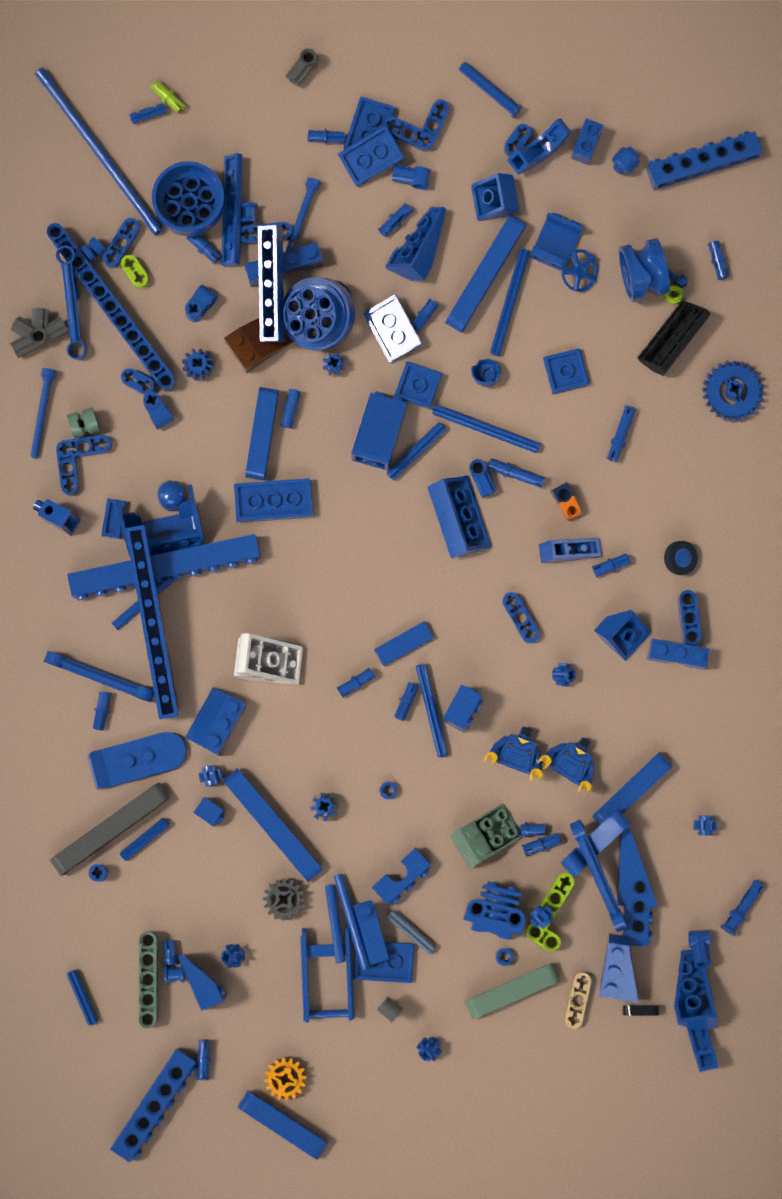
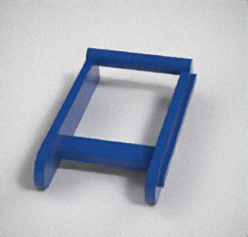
M345 926V944H343L346 956L348 1009L309 1011L307 958L335 956L333 944L307 946L306 928H302L300 940L303 1018L305 1023H309L310 1019L349 1017V1021H353L355 1015L352 943L349 927Z

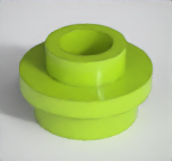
M670 285V293L664 295L667 302L677 304L683 298V290L677 285ZM675 292L677 297H671L670 293Z

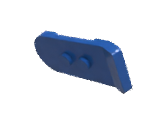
M163 732L92 751L88 754V761L97 790H102L175 770L185 760L186 747L183 740L176 734Z

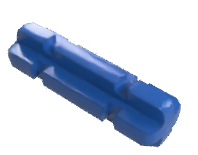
M161 103L156 105V107L152 106L139 110V113H130V119L133 124L140 122L139 120L145 121L157 117L156 115L158 114L159 116L166 113L164 104Z

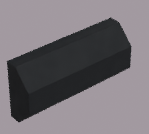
M682 300L637 359L654 373L664 376L709 318L710 312L703 307Z

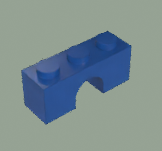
M652 639L649 645L647 660L661 663H677L685 665V667L704 670L707 668L710 649Z
M416 848L401 860L407 869V875L402 881H393L386 874L372 887L387 905L390 902L394 905L401 898L399 894L404 889L408 892L416 885L415 879L419 876L423 878L430 872L428 868L431 865Z

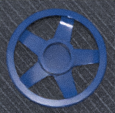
M576 249L568 253L561 266V275L566 286L573 291L583 292L596 283L598 268L595 256L583 249ZM577 253H584L589 258L581 263ZM572 255L574 264L571 268L564 269L567 259ZM591 263L594 268L593 276L587 272V268ZM565 275H572L575 278L574 287L567 282ZM582 278L590 281L587 286L579 289Z

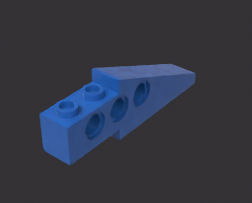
M627 827L620 833L617 903L618 906H624V917L628 928L623 930V936L629 937L630 946L648 947V943H651L652 931H648L649 923H652L653 912L649 911V908H657V903L630 827ZM637 882H642L645 885L642 893L635 890ZM640 901L643 903L644 909L642 912L635 911V902ZM635 921H640L643 924V929L640 932H636L633 929Z

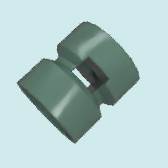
M93 407L83 410L82 414L75 412L67 415L74 439L85 436V432L92 434L100 431ZM83 419L85 427L82 428L80 427L79 420Z

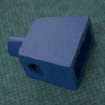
M49 499L45 502L37 500L33 506V509L38 512L40 518L69 536H72L81 521L70 510Z

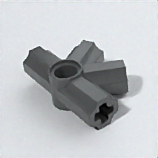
M35 308L32 309V323L21 316L15 319L11 330L20 335L21 338L10 344L17 357L20 358L37 348L47 346L49 342L68 333V330L61 317L49 322V309ZM38 334L44 335L41 341H35V337Z

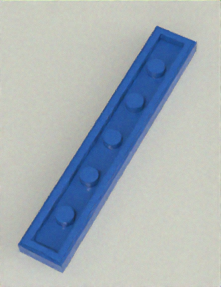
M239 153L224 156L223 190L225 207L222 229V266L224 267L240 264L242 154Z

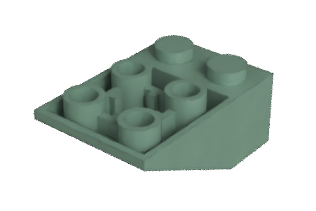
M503 804L450 835L469 868L474 867L523 837Z

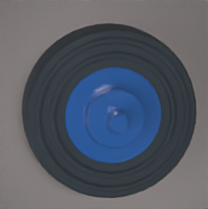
M675 541L667 547L664 554V562L671 573L686 575L695 569L698 562V554L691 543Z

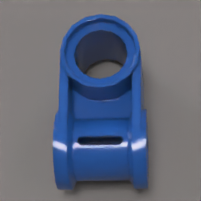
M203 284L200 285L185 306L188 320L191 322L200 321L214 305L218 295Z
M147 392L144 395V406L157 430L174 421L168 408L156 392ZM150 398L155 400V405L149 403Z

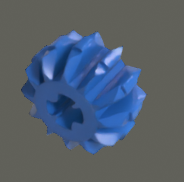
M201 348L198 353H196L195 349H192V355L189 353L185 354L187 359L182 360V363L185 365L182 369L185 372L188 371L186 374L188 378L193 375L194 381L197 380L198 376H200L201 380H204V374L207 376L211 375L208 370L214 369V366L211 365L214 360L213 358H208L210 355L208 351L203 354V349ZM195 362H197V363H200V362H201V365H202V366H201V367H199V366H196V367H195V364H194V363H195Z

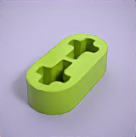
M124 256L121 260L123 271L136 288H145L149 283L146 272L134 256ZM128 260L130 262L134 261L133 267L135 270L132 271L129 266L125 267ZM136 273H138L140 277H144L143 283L136 282Z

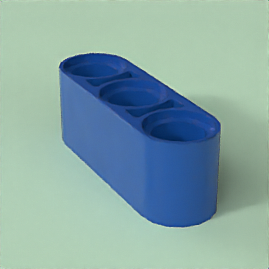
M685 590L679 595L677 600L682 641L686 645L696 646L701 640L697 597L693 591ZM684 595L690 596L692 603L685 604L682 601V597ZM686 614H691L694 617L693 623L685 621ZM687 634H695L696 642L688 641Z

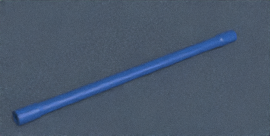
M44 68L35 72L36 77L78 130L143 218L153 235H158L163 230L161 225L151 215L59 91Z

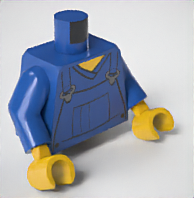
M522 726L519 736L511 734L510 736L502 737L494 743L484 758V762L486 759L492 760L491 766H494L496 762L530 775V781H532L533 776L539 778L538 782L542 778L543 761L537 763L541 757V752L536 747V743L529 740L533 731L530 728Z
M581 737L576 746L571 742L568 744L560 743L550 748L545 755L539 758L537 763L540 761L545 763L543 769L547 767L553 769L579 786L578 792H580L581 788L587 790L586 795L589 794L594 778V762L591 760L592 756L586 753L591 745L590 741Z

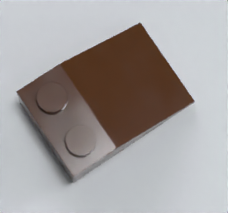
M259 318L239 327L224 337L226 345L246 374L293 343L285 329V342H260Z

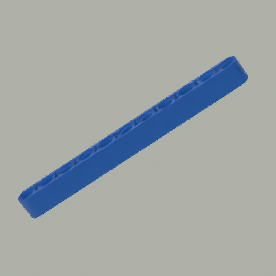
M58 223L50 224L47 227V235L56 249L64 245L72 246L76 252V260L83 261L81 266L78 267L74 266L73 263L75 275L160 389L164 392L172 391L176 386L172 373L64 228ZM56 230L61 231V233H60L59 236H57V237H53V236H52V233H53L54 231H56ZM63 249L61 250L60 254L66 262L72 259V251L64 252ZM87 275H94L91 281L84 280ZM99 289L105 290L102 296H96V291ZM109 304L116 305L113 311L106 310ZM120 319L127 320V323L123 326L117 324ZM131 334H137L138 338L131 341L128 339ZM143 348L149 349V353L145 356L139 354ZM154 363L160 364V368L156 371L151 370V365ZM170 378L171 383L169 385H162L163 379Z

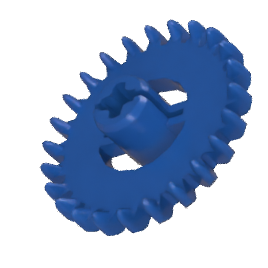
M734 360L732 366H730L729 362L726 361L725 367L719 363L718 370L714 367L711 369L713 375L709 373L706 375L710 381H703L708 386L702 388V391L707 393L703 396V399L709 400L705 405L712 406L710 412L717 411L716 417L722 414L723 421L727 417H729L731 422H733L734 417L739 422L741 421V416L748 419V413L755 414L753 408H760V405L756 402H763V398L759 396L765 392L759 389L764 384L757 383L761 376L754 377L757 370L749 372L751 365L743 368L744 362L737 366L736 360ZM731 378L738 379L745 385L747 394L744 401L740 397L743 392L742 384L738 381H732ZM722 382L726 385L724 390L725 397L728 400L734 401L736 405L728 404L721 398L719 389ZM730 389H737L736 394L735 392H730Z

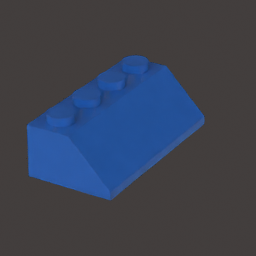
M468 476L442 479L427 487L451 559L467 556L492 547Z

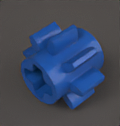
M329 353L328 359L323 358V362L327 364L323 366V370L328 369L329 376L332 373H336L339 376L340 369L345 370V367L341 365L345 362V358L340 359L339 353L336 355ZM331 362L337 363V367L334 368Z
M558 663V667H555L552 671V678L556 685L569 687V682H573L576 678V671L572 668L571 664Z
M216 765L202 767V773H198L201 783L205 782V787L219 785V779H223L222 771L217 769Z
M699 815L698 820L694 821V830H698V835L713 836V831H717L718 821H713V816Z
M539 905L530 913L532 916L530 922L535 928L540 926L543 929L554 920L550 916L553 912L548 906L543 908L542 905Z
M239 944L226 945V950L222 951L221 954L222 962L228 968L241 967V962L245 961L246 957L244 949L239 947Z
M424 1037L416 1047L419 1049V1057L424 1061H430L431 1059L435 1061L442 1053V1050L439 1049L440 1042L433 1037L428 1039Z

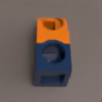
M567 482L550 491L567 521L582 514Z

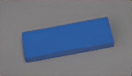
M422 622L377 647L374 651L384 667L434 639L426 623Z

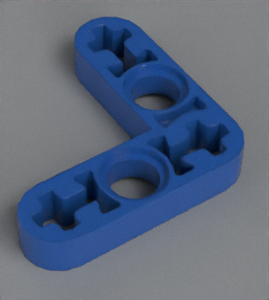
M445 100L435 101L422 129L393 116L386 118L383 126L387 125L389 128L388 124L394 122V127L396 128L390 130L394 138L421 151H428L434 145L448 114L449 105ZM442 105L445 111H441L439 117H436L435 115L438 111L436 107ZM435 121L438 128L436 130L429 129L428 122ZM400 125L403 126V128L400 131V134H397ZM410 129L413 132V137L411 139L404 137V130ZM417 133L420 134V136L418 137L419 139L416 142H414L415 138L417 137ZM427 138L429 144L423 146L421 140Z
M99 435L63 440L57 444L56 453L62 491L66 495L73 496L79 490L75 458L108 453L112 448V443L107 436ZM101 440L108 443V445H105V449H102L101 446H95L96 450L93 451L91 441H94V444H100ZM82 442L89 444V449L86 452L79 450V445ZM75 443L77 453H74V450H68L67 454H64L60 449H63L64 445L68 448H74L72 444ZM64 464H72L73 470L70 473H64L62 470ZM74 476V478L70 479L75 487L72 488V491H69L65 488V486H68L67 478L63 480V477Z

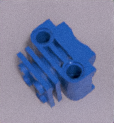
M488 881L487 884H482V889H486V892H480V896L485 897L484 900H471L466 907L463 920L473 922L471 930L490 932L499 938L510 940L512 933L522 935L525 923L524 913L519 909L512 908L513 905H519L520 901L514 899L515 897L521 898L522 894L518 893L516 888L507 886L506 889L498 888V883ZM474 903L481 905L482 911L480 914L472 912L471 907ZM513 913L519 916V922L516 925L512 924L509 920L510 915Z

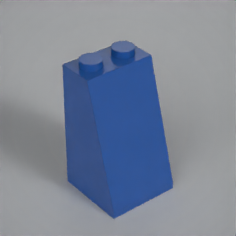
M376 391L375 394L370 392L352 449V461L386 471L389 470L407 408V403L404 402V399L400 397H393L392 399L386 397V394Z

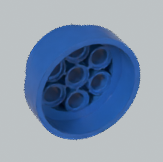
M185 161L169 166L158 176L152 190V203L157 218L165 228L178 235L196 236L209 231L218 223L224 211L225 195L221 181L214 171L201 163ZM192 182L197 184V187L194 189L188 188V185ZM173 190L180 191L177 196L170 195ZM207 193L212 195L211 199L204 200L202 198L203 195ZM187 201L195 202L192 207L185 206ZM170 208L178 209L175 214L168 213ZM204 211L210 213L207 218L200 217V214ZM185 219H191L192 223L190 225H184L183 221Z
M326 277L303 279L294 284L284 297V329L287 335L303 348L322 350L335 347L347 338L353 328L355 307L352 297L343 285L333 279ZM309 290L313 292V298L311 300L308 298L307 295ZM326 298H328L330 301V306L328 308L324 305V300ZM295 301L299 305L297 311H295L293 308V303ZM311 309L315 311L314 319L309 315ZM328 317H330L332 320V325L330 327H328L326 324V319ZM297 320L301 324L299 330H297L295 327V322ZM313 328L317 331L316 338L311 334Z

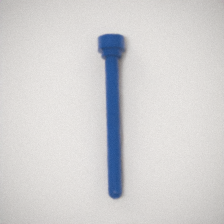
M307 177L305 183L307 191L285 252L295 248L313 194L321 186V182L317 179Z
M42 368L41 371L44 382L31 449V457L33 459L38 457L51 382L56 379L57 374L56 370Z

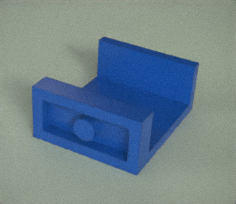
M548 212L537 242L530 253V258L561 271L562 262L566 255L575 249L583 227L577 221H568L563 219V216L558 213L551 214ZM571 256L567 259L564 269H566Z

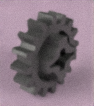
M286 878L283 879L282 883L277 879L275 886L271 883L269 884L270 891H264L268 894L267 897L263 898L268 903L264 905V908H270L268 914L274 913V919L281 916V920L284 921L285 916H288L292 920V914L294 913L298 916L297 909H303L300 902H305V899L300 898V896L304 894V891L299 892L300 885L298 884L294 887L293 880L288 884ZM286 886L291 889L287 892H281L278 888ZM272 893L276 896V902L273 905L271 904ZM295 894L297 896L296 906L292 904V897ZM280 895H289L287 899L288 904L282 903L278 905L281 900ZM287 908L290 912L280 913L277 910Z

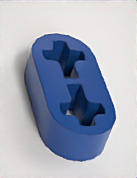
M518 125L506 141L504 152L508 157L515 152V150L510 152L509 146L512 147L516 142L517 150L524 147L529 141L531 128L528 125ZM526 130L527 136L523 135L521 139H518L519 131Z
M127 368L122 372L121 380L127 387L142 395H145L147 392H154L155 384L149 377L131 368ZM132 373L133 378L137 381L134 382L133 380H129V382H127V378L125 376L130 375ZM149 382L150 390L146 389L143 391V386L139 383L147 384Z

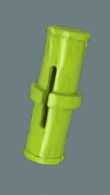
M159 80L155 81L156 86L152 84L150 89L160 96L164 104L167 103L177 114L182 112L180 108L183 110L186 105L174 95L172 90H168Z

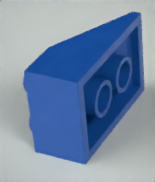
M185 954L178 956L201 1011L225 1001L224 997L227 996L223 985L219 986V983Z

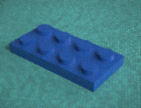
M310 478L234 484L236 522L313 517Z

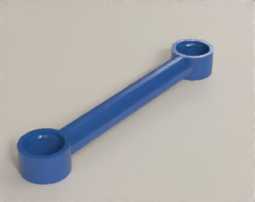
M64 245L57 249L56 259L62 265L70 335L67 354L70 358L79 360L86 356L87 347L81 340L73 271L76 252L72 247ZM64 248L72 251V259L68 262H63L59 256ZM74 343H79L83 346V353L79 357L73 356L70 351Z
M47 651L43 661L151 703L154 696V691L130 683L51 651Z
M581 819L570 823L572 833L579 844L616 931L619 932L628 928L625 917L618 906Z

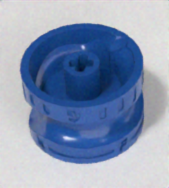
M658 238L646 240L645 246L641 250L633 249L631 244L619 246L620 269L630 302L642 300L645 292L648 290L657 296L670 293L668 267Z

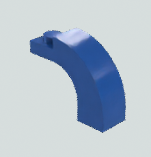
M559 118L536 140L517 149L507 161L518 175L522 174L556 152L572 132L562 118Z

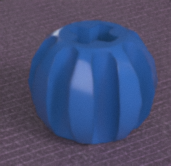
M326 792L320 793V800L316 799L315 796L311 801L316 802V806H310V812L317 810V814L313 817L318 820L319 816L323 815V821H329L327 815L331 814L335 817L337 813L333 812L332 809L339 808L338 802L332 804L331 801L335 797L330 794V797L326 799ZM322 802L325 804L329 803L327 812L319 810Z

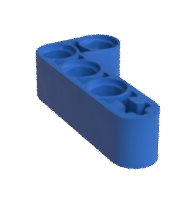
M619 809L615 810L588 836L596 856L631 824ZM579 845L561 862L563 867L573 877L587 866Z

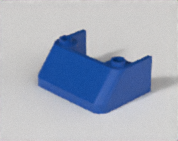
M192 484L188 485L190 500L184 501L179 505L178 515L142 522L141 516L138 513L124 514L121 500H117L119 521L128 553L129 548L125 528L146 525L151 556L204 544V536Z

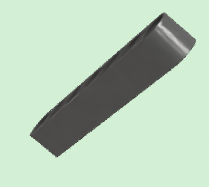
M160 782L156 783L50 859V862L59 875L63 876L170 799L169 795Z

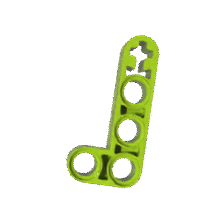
M560 874L541 903L543 908L548 906L552 910L553 914L550 916L553 919L574 885V878L571 874ZM568 877V882L570 883V885H565L563 887L562 891H565V894L563 895L561 891L555 890L554 888L555 886L560 888V886L562 885L560 879ZM552 893H557L560 896L558 904L550 902V895ZM530 922L526 928L528 939L548 951H555L560 947V938L548 930L551 923L543 929L538 926L540 935L533 938L530 936L529 931L534 925ZM549 937H554L557 941L554 948H549L546 945V940Z

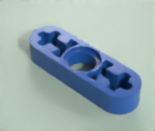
M127 218L124 220L105 251L103 261L108 268L119 266L122 258L126 255L137 237L140 226L136 219ZM134 224L135 230L131 229L128 235L131 238H128L125 235L128 232L127 225ZM118 239H125L127 241L126 246L123 248L117 247L116 242ZM115 248L118 251L115 254L116 261L109 263L108 256L112 257L115 252L112 249Z
M287 222L243 226L241 228L240 242L244 245L258 244V239H255V235L249 236L247 240L242 235H245L246 231L249 234H255L254 230H257L258 236V226L270 225L286 227V230L289 231L286 232V235H283V241H287L292 235V226Z
M513 592L507 593L502 601L505 610L523 641L528 644L535 643L539 637L537 627L519 596ZM508 597H511L512 599L515 598L516 601L514 602L516 608L521 606L522 609H518L512 614L511 611L514 610L513 606L511 604H506V602H508ZM524 613L526 621L518 623L515 620L516 614ZM528 622L531 624L528 626L529 631L535 632L534 639L532 640L530 637H525L527 635L525 628L523 630L520 629V627L526 626Z

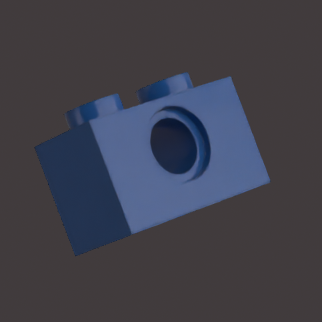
M585 119L571 159L589 165L602 133L603 124Z

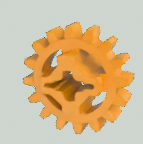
M282 1057V1062L276 1059L275 1066L269 1064L271 1071H265V1074L269 1076L264 1079V1082H269L266 1090L272 1089L271 1096L278 1094V1100L284 1096L285 1100L288 1101L289 1095L296 1098L295 1092L301 1094L300 1086H306L302 1080L306 1079L307 1076L301 1074L305 1069L298 1068L299 1061L293 1064V1058H290L289 1062H286L285 1057ZM286 1065L282 1072H275L278 1067ZM292 1068L297 1072L298 1079L293 1076ZM286 1073L292 1081H287L286 1084H283L280 1076H284ZM272 1079L277 1080L279 1084L278 1089L273 1085ZM290 1085L296 1086L292 1091L285 1092L286 1087Z

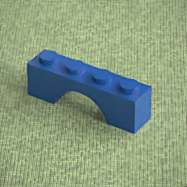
M317 242L283 252V274L297 270L307 271L323 266ZM258 260L244 264L251 287L259 285Z

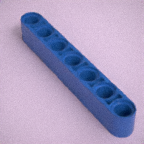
M512 214L509 215L449 314L445 324L461 333L464 331L527 225L526 222Z
M238 768L222 780L307 882H310L323 871Z

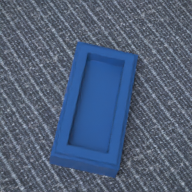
M107 499L101 536L121 539L122 529L119 521L117 500ZM121 501L123 511L125 514L127 502Z

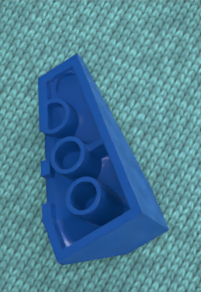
M431 207L416 224L417 229L411 235L408 234L404 238L406 240L404 245L400 249L397 247L385 266L387 270L410 281L425 280L433 265L446 208Z
M692 949L681 951L674 1001L677 1023L696 1031L717 1028V1014L706 969L694 967Z

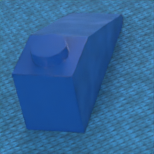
M599 538L549 540L539 544L541 563H557L601 557Z
M369 900L353 905L370 966L389 960L373 901Z

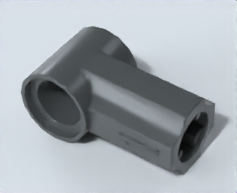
M306 48L301 52L300 58L286 75V78L291 83L299 87L310 71L317 67L318 59L316 52L311 48ZM308 56L314 58L311 62H305L304 60Z
M387 997L377 1009L390 1022H393L403 1010L390 997Z

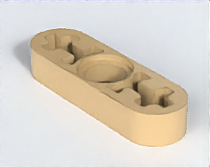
M577 973L573 978L564 1018L565 1024L572 1029L580 1027L583 1022L591 986V978L587 973ZM585 976V980L588 981L582 987V990H586L585 994L578 991L574 992L575 987L579 989L580 986L577 978ZM575 995L583 997V1004L581 1006L573 1004L572 999ZM570 1007L582 1009L581 1014L577 1012L576 1018L579 1019V1022H575L574 1025H571V1021L568 1020L569 1017L573 1016L574 1012L570 1011Z

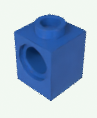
M206 797L202 799L193 812L213 827L215 824L219 825L225 817L223 815L224 810Z

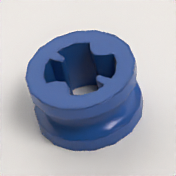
M385 782L381 785L379 793L384 799H392L396 796L397 787L392 782ZM386 785L394 789V792H391V796L383 793V788L386 789Z
M506 948L498 950L495 956L496 962L501 966L510 965L514 958L512 951ZM503 951L510 956V958H507L509 960L507 963L499 959V956H502L500 953Z

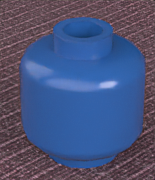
M630 146L628 148L622 147L612 158L613 169L620 175L622 173L631 174L640 163L638 158L640 155Z

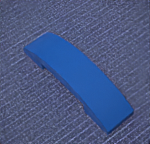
M687 1028L699 1072L719 1068L708 1029L696 1031Z

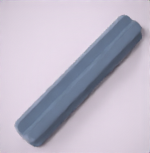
M391 911L387 916L395 926L425 952L432 954L436 949L435 945L397 912Z

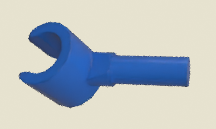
M668 269L669 276L677 286L683 288L688 285V280L684 275L677 277Z

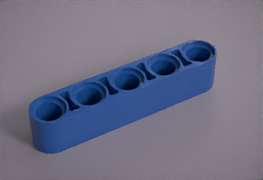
M259 387L246 466V478L265 480L278 402V389Z
M661 752L656 754L592 815L594 820L600 825L615 810L619 809L624 813L673 767L671 762Z
M249 1090L237 1106L241 1111L316 1160L320 1158L328 1145L326 1140Z

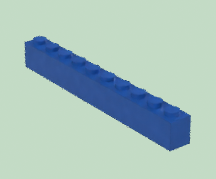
M146 525L125 528L159 720L176 717L180 714Z
M255 534L151 556L156 584L163 583V579L171 577V581L182 579L183 575L190 574V577L201 575L202 571L208 570L209 573L217 572L220 570V567L227 566L230 569L238 567L239 563L246 562L249 565L257 563V560L261 559ZM131 560L67 574L71 596L74 599L77 598V601L86 600L89 595L96 594V597L107 595L108 591L113 590L115 593L126 591L127 587L131 586L136 589Z

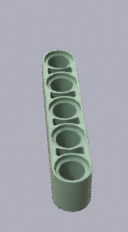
M150 931L142 933L139 937L138 1020L139 1024L147 1029L154 1027L158 1021V937L154 932ZM146 935H151L154 939L153 944L150 946L144 943ZM147 954L152 955L154 959L150 966L144 963V957ZM146 974L152 975L154 979L151 985L144 983L143 979ZM146 994L153 996V1003L151 1005H146L143 1001ZM145 1014L153 1016L151 1025L144 1023L143 1017Z
M550 963L465 1001L474 1020L559 982L560 979L553 963Z

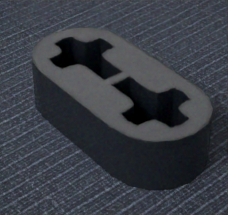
M622 1005V1015L660 1016V1006Z

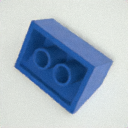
M213 687L185 738L219 756L247 705Z

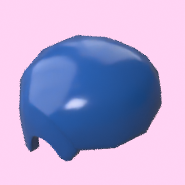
M491 359L479 360L471 368L473 379L482 387L493 386L501 377L500 366Z
M169 480L159 486L157 492L158 501L165 510L177 511L179 510V505L187 500L184 486L178 481Z

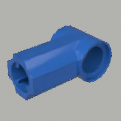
M395 164L392 181L409 184L416 189L426 190L431 170L422 166L412 168Z
M481 459L473 460L469 466V473L476 484L481 498L497 492L487 470L486 463ZM480 464L483 467V471L475 473L472 466Z
M709 930L689 931V947L692 948L694 967L698 969L710 967Z

